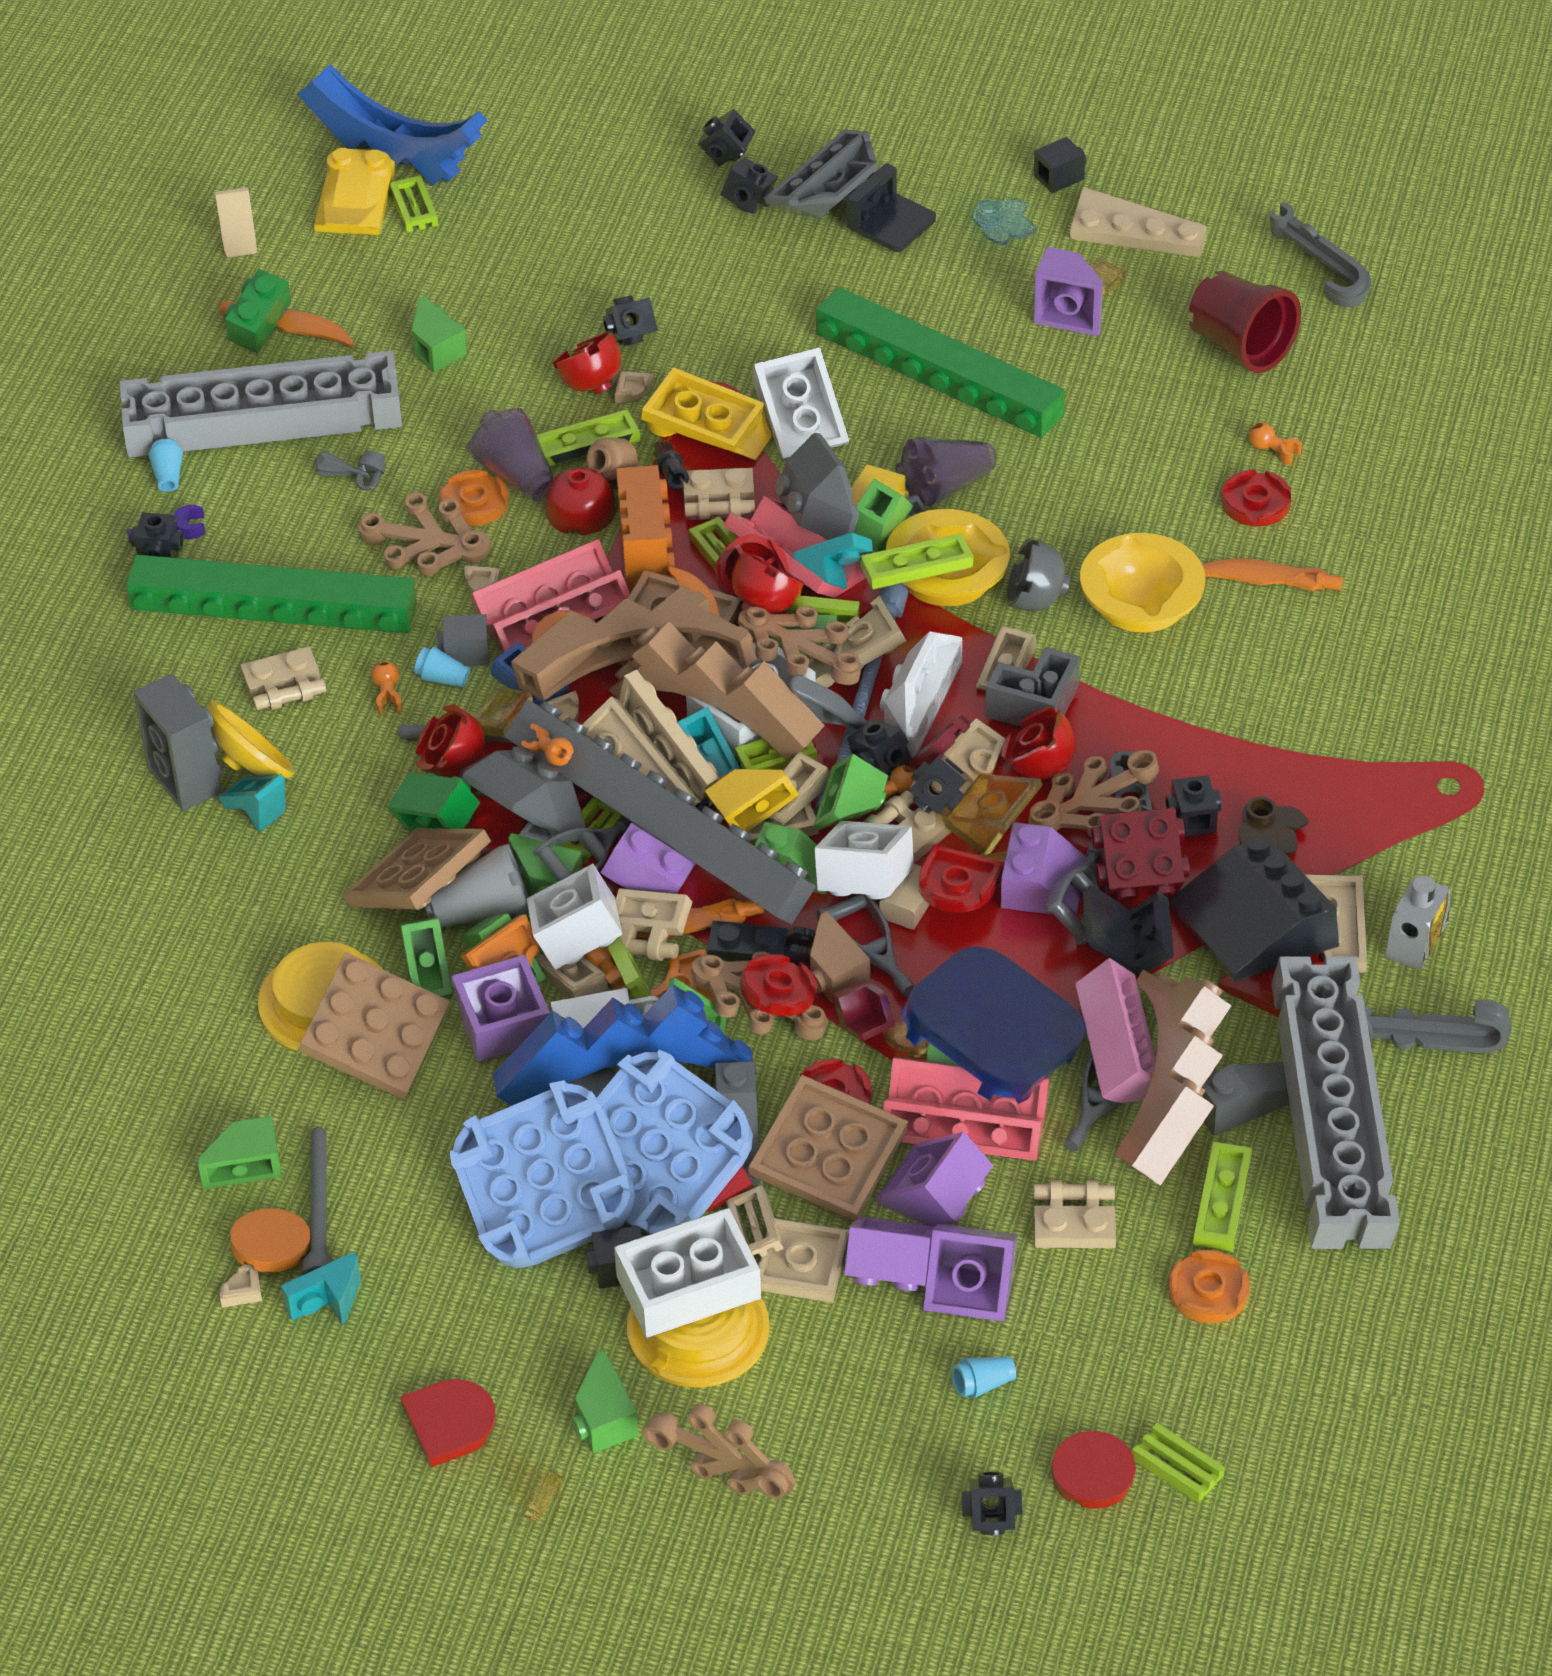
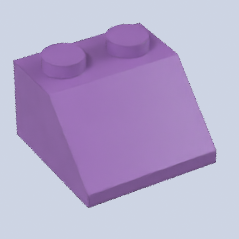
M1046 247L1035 273L1034 323L1099 336L1101 332L1103 281L1080 253Z
M632 822L610 855L601 874L628 890L677 894L696 863Z
M1014 822L1002 874L1001 908L1054 915L1051 911L1047 912L1045 910V903L1053 886L1068 871L1082 864L1087 859L1086 855L1052 827ZM1070 882L1062 902L1076 916L1081 892Z
M525 955L451 976L465 1033L477 1062L514 1052L550 1013Z
M964 1131L913 1145L878 1194L876 1200L880 1205L924 1225L936 1226L938 1223L953 1224L965 1214V1205L970 1198L983 1188L986 1182L984 1178L993 1167V1164Z
M859 1216L850 1226L844 1275L854 1276V1282L858 1284L878 1285V1280L894 1282V1288L917 1291L919 1285L925 1286L927 1283L932 1233L936 1226Z
M938 1223L932 1233L923 1310L1005 1321L1014 1273L1018 1234Z

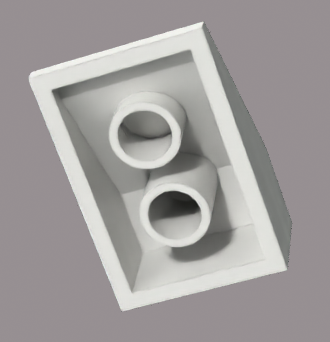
M820 348L754 364L753 385L758 401L765 403L766 421L773 434L782 460H787L813 433H821L831 448L849 444V438Z

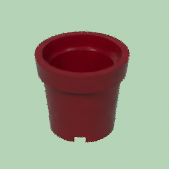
M1225 271L1215 272L1218 275L1212 279L1206 277L1199 284L1190 301L1189 312L1193 313V323L1189 321L1190 328L1195 333L1229 352L1234 361L1253 373H1263L1274 368L1287 355L1299 331L1301 305L1296 294L1275 285L1262 286Z

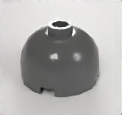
M1026 539L1018 551L1019 554L1024 555L1019 565L1013 563L1007 600L1012 601L1009 604L1010 607L1035 612L1050 607L1055 603L1059 595L1064 596L1070 584V575L1065 574V561L1053 546L1036 539Z

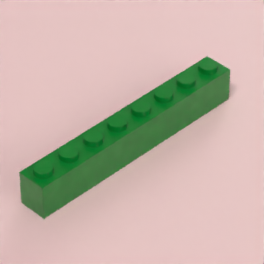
M838 287L816 308L817 335L1040 438L1064 415L1065 389L848 290Z
M145 555L135 556L126 583L130 610L408 634L417 605L414 578Z

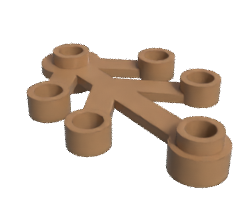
M422 493L408 495L405 503L407 512L411 516H415L423 529L388 523L377 513L366 514L359 523L360 537L368 545L381 544L387 537L415 542L405 548L398 545L386 548L384 559L386 566L390 569H400L406 562L418 557L417 562L420 573L430 576L437 573L440 568L461 558L468 563L481 562L487 557L491 548L488 535L479 530H471L461 516L459 502L451 498L440 502L439 513L440 518L445 522H449L457 535L443 532L429 512L426 497ZM415 503H420L418 506H413ZM448 509H453L451 512H446ZM438 547L449 548L438 555L431 552ZM393 556H400L399 558L391 559ZM427 562H433L430 565H424Z
M809 606L799 607L796 614H770L761 607H751L740 612L738 624L750 632L756 644L755 655L757 658L763 661L776 659L779 645L777 641L769 638L770 635L780 640L787 661L785 669L792 676H804L808 670L809 659L804 654H801L800 650L831 666V677L839 684L853 685L860 679L862 665L857 655L850 652H843L838 655L814 643H844L848 633L846 624L832 621L827 624L826 629H812L816 626L818 612ZM798 626L804 630H788L784 627Z
M1149 750L1133 753L1128 758V770L1095 786L1096 782L1106 777L1108 773L1106 762L1100 756L1090 757L1084 762V773L1077 789L1071 774H1057L1051 780L1052 789L1047 800L1040 801L1031 808L1028 823L1052 827L1055 831L1060 828L1087 829V833L1091 837V828L1096 827L1098 818L1104 814L1094 813L1090 816L1074 813L1080 810L1117 813L1142 811L1139 799L1134 796L1124 798L1107 796L1136 781L1140 784L1153 782L1159 773V765L1155 753ZM1075 792L1072 799L1062 803L1064 797H1068Z
M756 952L753 954L752 959L769 953ZM705 955L696 958L691 967L693 980L699 987L711 991L715 1000L714 1009L716 1013L727 1018L735 1016L741 999L749 1018V1029L756 1034L763 1035L769 1033L774 1020L773 1015L762 1012L749 1004L741 993L739 985L741 977L739 976L742 975L743 969L747 967L749 961L724 962L715 955ZM726 987L738 992L739 997L734 993L728 992ZM812 1005L804 1013L786 1016L795 1021L794 1031L799 1037L810 1041L823 1037L827 1018L825 1012L820 1007Z
M695 1404L687 1416V1421L708 1440L681 1429L679 1420L668 1412H660L658 1415L652 1416L643 1429L645 1439L658 1449L670 1450L675 1442L699 1451L691 1462L690 1468L700 1478L711 1479L713 1475L733 1471L727 1480V1485L739 1495L745 1496L750 1491L759 1489L763 1494L771 1498L781 1499L785 1494L792 1492L796 1485L792 1470L788 1465L779 1460L770 1461L750 1441L754 1432L747 1423L738 1419L732 1420L723 1435L713 1425L716 1419L715 1412L704 1404ZM734 1446L738 1447L746 1456L742 1455Z

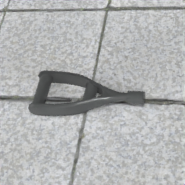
M795 675L790 681L785 682L791 691L800 698L821 722L858 729L869 722L861 717L840 695L804 676Z
M625 817L612 828L570 829L540 844L533 851L534 856L538 855L556 879L561 881L572 875V873L552 850V847L565 842L581 841L596 859L594 866L599 870L606 861L616 838L619 835H624L632 821Z
M1092 841L1086 853L1087 859L1082 864L1068 871L1056 882L1045 903V910L1047 912L1051 911L1076 938L1075 942L1078 945L1087 943L1084 908L1082 921H1080L1062 900L1070 882L1082 894L1083 889L1089 885L1099 889L1096 878V862L1100 860V850L1093 849Z
M857 894L829 908L817 910L818 921L820 915L826 911L836 921L865 908L878 925L883 937L863 946L856 941L854 942L870 958L871 965L882 969L893 978L894 985L904 997L914 993L916 990L915 985L905 973H901L897 966L888 923L873 899L868 898L866 894Z
M1092 1052L1085 1066L1081 1084V1114L1079 1123L1073 1127L1064 1143L1066 1148L1071 1151L1079 1150L1087 1136V1129L1095 1121L1124 1104L1107 1100L1102 1097L1101 1090L1088 1086L1091 1074L1095 1068Z

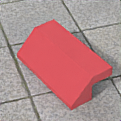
M764 496L751 520L730 513L724 523L726 528L739 537L754 534L776 542L785 553L789 566L788 572L803 581L805 585L816 593L835 598L866 578L860 567V561L844 565L847 589H843L826 583L796 561L793 552L829 539L799 526L781 501Z
M596 539L473 591L469 595L477 614H486L488 634L503 654L517 642L528 648L531 645L532 634L536 625L545 616L557 611H574L595 620L607 615L623 600L628 599L630 592L621 570L612 572L599 539Z
M894 1057L889 1097L884 1101L883 1110L908 1121V1129L901 1140L903 1143L917 1144L964 1131L983 1154L1037 1161L1046 1116L1050 1078Z

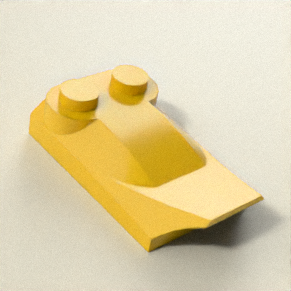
M338 148L327 157L328 170L314 229L316 232L380 235L390 196L389 182H393L396 172L395 161L387 153L380 150Z
M674 367L642 409L641 420L647 421L648 429L657 436L667 437L679 433L735 452L755 461L773 436L766 421L764 402Z

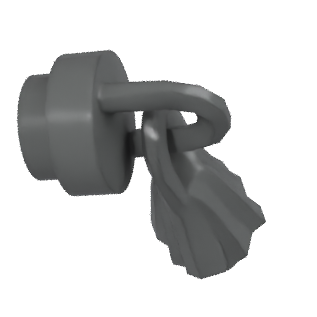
M366 450L365 454L360 456L357 464L359 469L350 467L347 462L328 451L322 452L314 459L318 475L356 476V484L363 490H371L377 486L387 464L384 462V455L371 450ZM366 471L374 473L369 484L363 483V478H370V474Z

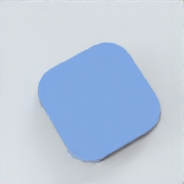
M658 1050V1052H644L633 1057L628 1054L617 1064L620 1070L599 1094L597 1100L608 1116L633 1181L635 1201L632 1213L624 1223L630 1227L640 1226L641 1235L648 1236L700 1218L746 1161L752 1148L753 1134L744 1111L734 1100L731 1102L676 1062L672 1055Z
M564 1080L549 1083L551 1090L480 1120L474 1115L463 1123L465 1127L456 1138L453 1150L450 1151L451 1164L456 1170L479 1233L478 1237L490 1255L505 1266L524 1268L537 1265L591 1242L592 1232L619 1228L632 1213L635 1201L633 1181L608 1116L593 1092L588 1091L582 1086L567 1084Z

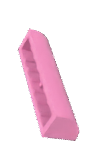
M1109 958L1075 984L1102 1097L1119 1103L1136 1102L1145 1098L1153 1074L1156 1057L1135 974Z

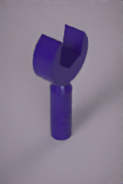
M185 505L173 513V515L177 516L179 530L184 532V539H195L205 534L204 523H188L190 519L204 518L202 507L198 505ZM132 529L126 530L129 543H131Z

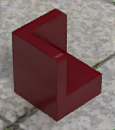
M864 979L832 994L841 1028L860 1041H865L895 1027L886 992L868 980Z

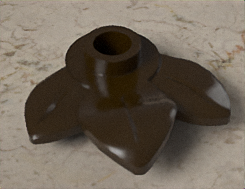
M1263 796L1254 797L1243 808L1242 820L1244 823L1238 831L1239 841L1243 844L1250 839L1268 835L1287 856L1293 855L1297 850V838L1294 831L1308 825L1309 820L1295 807L1276 806L1275 802L1270 798Z

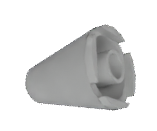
M509 844L499 846L457 873L456 879L452 883L437 890L431 896V902L425 906L428 917L436 916L439 918L441 927L480 923L489 916L508 913L511 919L522 914L529 915L527 904L529 894L526 885L523 884L519 866Z

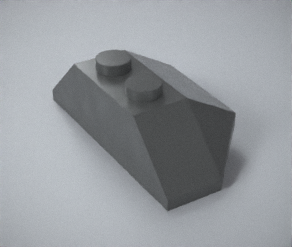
M845 129L764 197L766 204L797 215H807L813 218L826 215L833 206L846 198L853 189L878 169L868 131Z
M813 433L785 462L782 474L776 480V494L799 526L830 540L851 532L854 533L859 512L857 506L852 504V489L845 466L821 433Z
M513 747L512 750L495 751L461 769L459 777L463 781L525 820L542 827L553 836L570 829L586 828L572 781L558 773L559 768L534 758V753L526 748Z

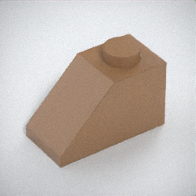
M827 911L822 913L810 954V967L818 985L816 992H822L833 1004V993L864 979L870 982V958Z

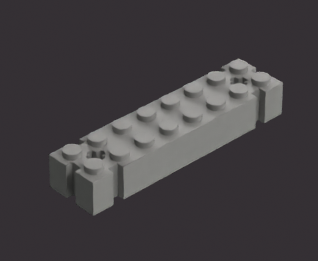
M393 350L366 353V359L353 361L352 355L167 375L161 376V382L148 383L147 378L120 381L122 423L128 458L148 456L152 444L160 439L174 440L182 451L360 432L361 425L374 424L375 430L402 427Z
M1279 957L1271 983L1275 1009H1281L1277 1024L1305 1208H1311L1307 1220L1311 1249H1343L1346 1240H1357L1359 1249H1391L1400 1224L1396 1196L1389 1195L1393 1177L1363 995H1357L1361 983L1357 957H1325L1323 965H1311L1310 957Z

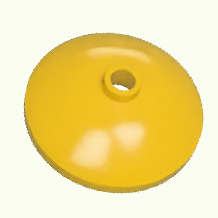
M211 700L206 707L214 721L211 733L219 747L225 752L221 756L222 760L231 768L239 771L243 767L258 776L282 774L284 779H289L296 773L290 761L248 722L215 700Z

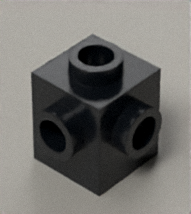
M733 109L720 118L714 116L706 122L702 128L704 134L699 140L698 145L720 167L729 160L735 162L740 159L746 152V147L756 131Z
M744 157L730 169L720 195L733 202L740 210L754 214L762 206H769V204H766L764 197L774 190L773 187L778 176L769 172L764 165L754 163Z
M632 295L613 300L614 306L605 309L606 316H603L605 332H608V334L612 332L616 341L623 340L624 346L644 342L642 335L658 331L650 297L637 301L633 300ZM626 316L631 321L630 325L626 322Z
M142 512L138 526H133L131 531V546L136 547L137 555L177 558L184 544V532L178 528L177 516Z
M874 718L847 737L854 755L888 776L896 767L905 765L912 760L907 748L908 739L905 733L899 727L891 726Z
M941 753L931 765L924 761L915 771L911 779L916 783L909 791L915 795L912 799L915 804L925 812L930 814L933 810L936 814H939L944 808L951 812L965 796L960 789L970 779V776L946 755ZM934 781L941 785L942 791L935 789Z
M1209 775L1172 780L1171 795L1165 798L1166 809L1175 808L1176 817L1183 819L1185 837L1216 833L1218 812L1221 811L1222 804L1220 792L1218 789L1213 790Z
M988 1471L978 1473V1479H969V1491L961 1492L962 1517H970L972 1531H980L982 1535H1001L1005 1533V1530H1015V1515H1022L1021 1489L1014 1490L1011 1477L1004 1478L1002 1472ZM983 1497H999L997 1503L992 1506L986 1505L983 1502Z

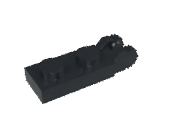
M713 921L707 955H715L723 961L735 962L750 961L754 953L767 952L769 954L789 957V962L797 966L799 962L807 966L810 965V947L813 946L816 933L811 928L794 926L788 930V928Z

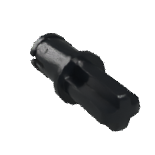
M666 440L663 443L657 441L654 444L655 451L653 454L657 460L656 465H658L659 473L666 477L668 485L673 489L684 487L680 479L682 478L687 484L689 475L683 467L684 461L682 456L674 450L669 441Z

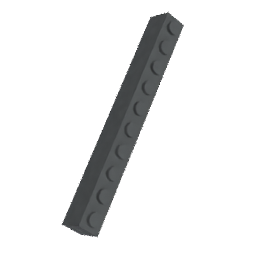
M528 699L526 700L506 732L505 738L519 747H523L521 745L523 740L528 743L538 742L539 738L536 736V731L530 728L531 724H537L546 729L551 739L556 737L566 738L573 745L574 753H572L568 764L556 766L559 768L558 773L570 779L573 783L776 917L793 924L816 885L805 879L808 873L805 869L788 860L786 865H783L776 860L780 853L762 842L757 847L748 842L752 836L735 824H732L728 829L721 824L724 819L722 815L707 806H704L702 811L693 806L697 799L685 791L677 788L673 793L666 788L669 783L668 780L652 770L645 775L639 771L642 763L624 752L619 758L612 753L615 748L613 744L598 735L595 736L594 740L586 736L588 728L572 718H569L567 723L559 718L562 711L543 700L539 706ZM533 752L535 758L541 762L551 764L545 758V752Z

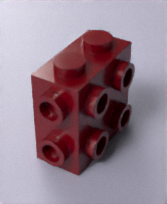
M1175 808L1100 815L1096 822V827L1091 828L1093 849L1100 850L1101 863L1096 864L1098 886H1104L1105 894L1115 896L1117 901L1133 900L1138 898V893L1153 892V894L1160 892L1164 896H1171L1176 894L1175 889L1182 887L1185 882L1184 878L1189 877L1187 855H1181L1180 841L1185 839L1184 823L1182 818L1176 817Z

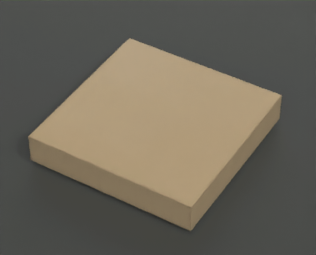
M775 1218L784 1249L776 1252L774 1247L767 1249L768 1256L763 1258L760 1256L758 1266L760 1268L761 1291L833 1303L848 1247L849 1230Z

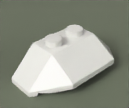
M930 631L909 651L903 665L898 664L896 666L892 680L893 685L890 690L885 689L882 694L880 710L884 711V722L891 726L899 727L905 733L908 739L907 748L911 758L918 753L962 664V637Z

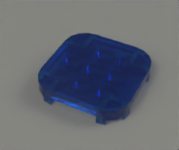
M967 947L958 951L921 980L909 994L900 1014L903 1016V1020L908 1028L905 1037L914 1046L924 1039L980 1080L982 1084L977 1094L990 1101L993 1094L1015 1098L1018 1104L1028 1100L1037 1085L1063 1063H1071L1086 1035V1024L1081 1014L1069 1002L1010 958L995 950L984 947Z

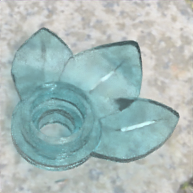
M985 199L980 201L973 211V221L975 224L983 228V234L987 239L997 244L1005 245L1010 242L1011 238H1025L1036 231L1034 224L1022 215L1028 208V202L1022 200L1004 199L999 202L994 199Z

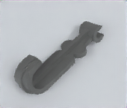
M1280 203V216L1270 211V230L1275 237H1288L1299 245L1308 256H1314L1320 263L1352 285L1342 287L1328 280L1324 286V293L1327 299L1343 307H1355L1365 300L1366 295L1370 291L1371 278L1369 272L1358 261L1325 237L1320 236L1311 225L1304 224L1294 217L1291 205Z
M1475 999V1005L1473 1006L1475 1018L1424 1013L1416 1019L1414 1012L1408 1009L1397 1010L1393 1017L1374 1015L1373 1010L1364 1005L1370 1042L1373 1038L1392 1039L1394 1046L1403 1050L1412 1048L1416 1042L1426 1049L1493 1053L1502 1049L1507 1044L1512 1031L1508 1009L1503 1004L1489 1000Z

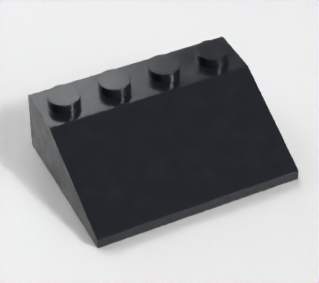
M1268 835L1256 837L1246 843L1232 847L1169 899V908L1234 981L1276 968L1279 957H1309L1339 947L1336 907Z

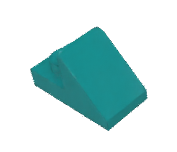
M851 532L795 551L793 555L796 561L826 583L847 589L844 565L857 563L860 561L861 555L873 553L872 539Z
M708 707L677 722L686 735L689 734L694 739L698 751L706 762H711L714 765L719 778L735 769H740Z
M282 774L244 776L218 798L225 809L241 808L243 811H246L256 829L262 831L285 812V779Z
M352 1252L281 1285L284 1307L292 1321L303 1315L313 1314L321 1307L329 1304L342 1325L345 1324L361 1283L356 1254Z

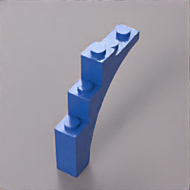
M331 64L297 94L345 148L355 149L361 145L365 149L369 145L373 150L387 153L395 161V166L399 162H402L404 165L411 162L431 186L435 185L442 178L447 183L461 170L457 164L466 156L463 151L483 135L479 129L488 121L480 111L466 119L451 123H429L406 117L387 109L366 96L348 82Z
M673 984L644 1015L632 1004L627 1003L624 1005L612 997L584 1028L571 1017L564 1018L552 1010L493 1074L496 1096L513 1106L551 1090L549 1083L564 1080L569 1084L598 1070L617 1066L628 1054L633 1057L644 1052H658V1050L672 1055L676 1062L694 1063L715 1070V1063L753 1061V1052L744 1042L738 1039L733 1041L728 1038L715 1023L706 1019L704 1003L698 995L689 990L684 992Z

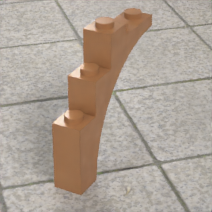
M681 585L653 610L646 605H639L626 598L598 623L589 617L585 618L570 611L513 659L511 663L519 688L545 701L567 684L590 672L617 662L634 659L631 655L641 646L637 639L652 625L659 629L668 621L694 648L701 645L705 649L717 641L743 667L752 664L756 660L750 632L742 626H736L722 619L715 613L711 614L710 602L702 593L694 592Z
M669 621L659 629L652 625L637 639L641 646L631 655L634 659L632 662L630 660L626 662L614 674L618 680L609 689L619 700L624 676L637 670L645 681H649L654 686L655 691L674 692L696 698L721 709L741 721L764 738L786 760L803 750L825 726L765 661L753 669L748 665L742 669L717 641L705 649L701 645L694 648Z
M1143 970L1136 981L1137 985L1147 993L1154 1006L1158 1025L1157 1053L1153 1074L1144 1101L1115 1155L1161 1185L1214 1107L1213 1104L1202 1097L1206 1091L1202 1086L1223 1056L1211 1047L1214 1042L1211 1036L1231 1005L1219 997L1223 990L1205 978L1198 983L1186 976L1183 982L1180 983L1174 981L1161 971L1155 977Z

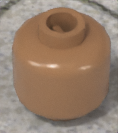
M604 437L596 440L590 446L586 462L588 468L601 473L609 483H617L616 468L637 467L638 457L633 444L626 439Z

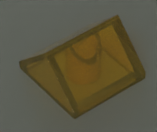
M979 774L965 791V796L951 812L949 811L942 821L945 827L987 858L1013 826V823L1025 811L1041 788L1042 782L1040 779Z

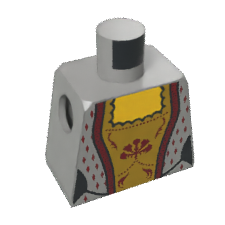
M1429 876L1413 877L1393 913L1385 958L1421 971L1449 922L1450 889L1436 883ZM1416 927L1418 935L1415 937L1409 936V930L1414 932Z

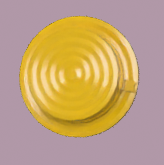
M936 509L915 514L902 521L889 535L886 550L961 533L974 556L973 567L902 583L914 597L923 602L937 606H960L980 598L1006 573L1010 562V548L1005 535L996 525L977 514L955 509Z
M1129 533L1110 538L1089 552L1081 566L1080 586L1086 600L1109 623L1123 630L1146 633L1165 629L1176 623L1180 618L1182 619L1183 615L1189 614V611L1197 605L1203 595L1205 571L1196 554L1184 544L1158 534Z
M316 942L299 947L285 956L263 982L258 996V1010L261 1022L276 1041L297 1051L345 952L376 967L383 968L370 957L342 943Z
M762 1298L648 1338L645 1337L632 1307L627 1318L629 1346L640 1365L655 1377L684 1387L715 1386L742 1375L762 1355L768 1342L770 1328L768 1311Z

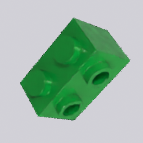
M260 268L253 278H248L242 287L240 298L236 304H230L224 316L228 340L258 354L291 304L289 282Z
M409 772L387 805V808L406 830L414 831L416 828L464 829L480 802L470 791V785L459 777L453 776L448 778L437 776L433 773L420 774Z

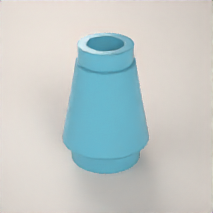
M171 439L155 441L148 453L158 489L163 492L175 491L179 486L183 451L178 443Z
M423 647L417 658L414 674L421 676L423 681L463 688L469 678L470 668L436 647H432V649Z
M1010 1356L962 1358L959 1364H955L952 1367V1382L960 1397L968 1396L974 1399L1006 1384L1008 1381L1015 1380V1364Z

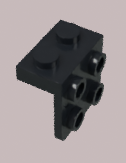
M885 163L880 169L873 172L865 182L855 190H852L846 197L847 228L895 252L903 251L936 222V213L897 194V168L888 163Z
M1093 885L1083 889L1086 940L1094 951L1111 958L1137 977H1139L1143 970L1149 973L1174 957L1168 897L1160 892H1156L1132 909H1128Z

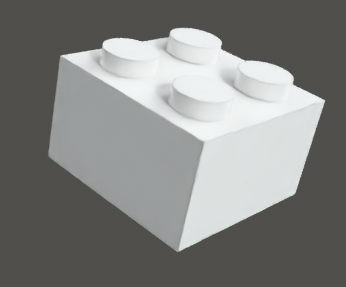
M840 821L815 847L817 890L831 891V894L835 896H847L852 893L866 894L870 899H883L890 896L914 869L912 826Z
M594 864L527 898L533 936L555 970L563 965L576 963L584 954L598 947H606L622 935L615 897Z

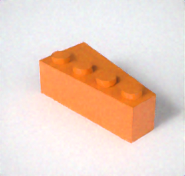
M658 465L616 468L625 580L629 591H633L644 570L668 576V569L670 567L675 568L674 553H667V549H673L671 528H665V524H670L669 503L662 504V500H668L666 479L659 478Z

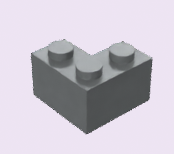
M1045 647L1034 671L998 662L986 686L985 717L1022 727L1019 723L1025 717L1046 707H1053L1056 712L1059 709L1065 715L1079 687L1080 656Z

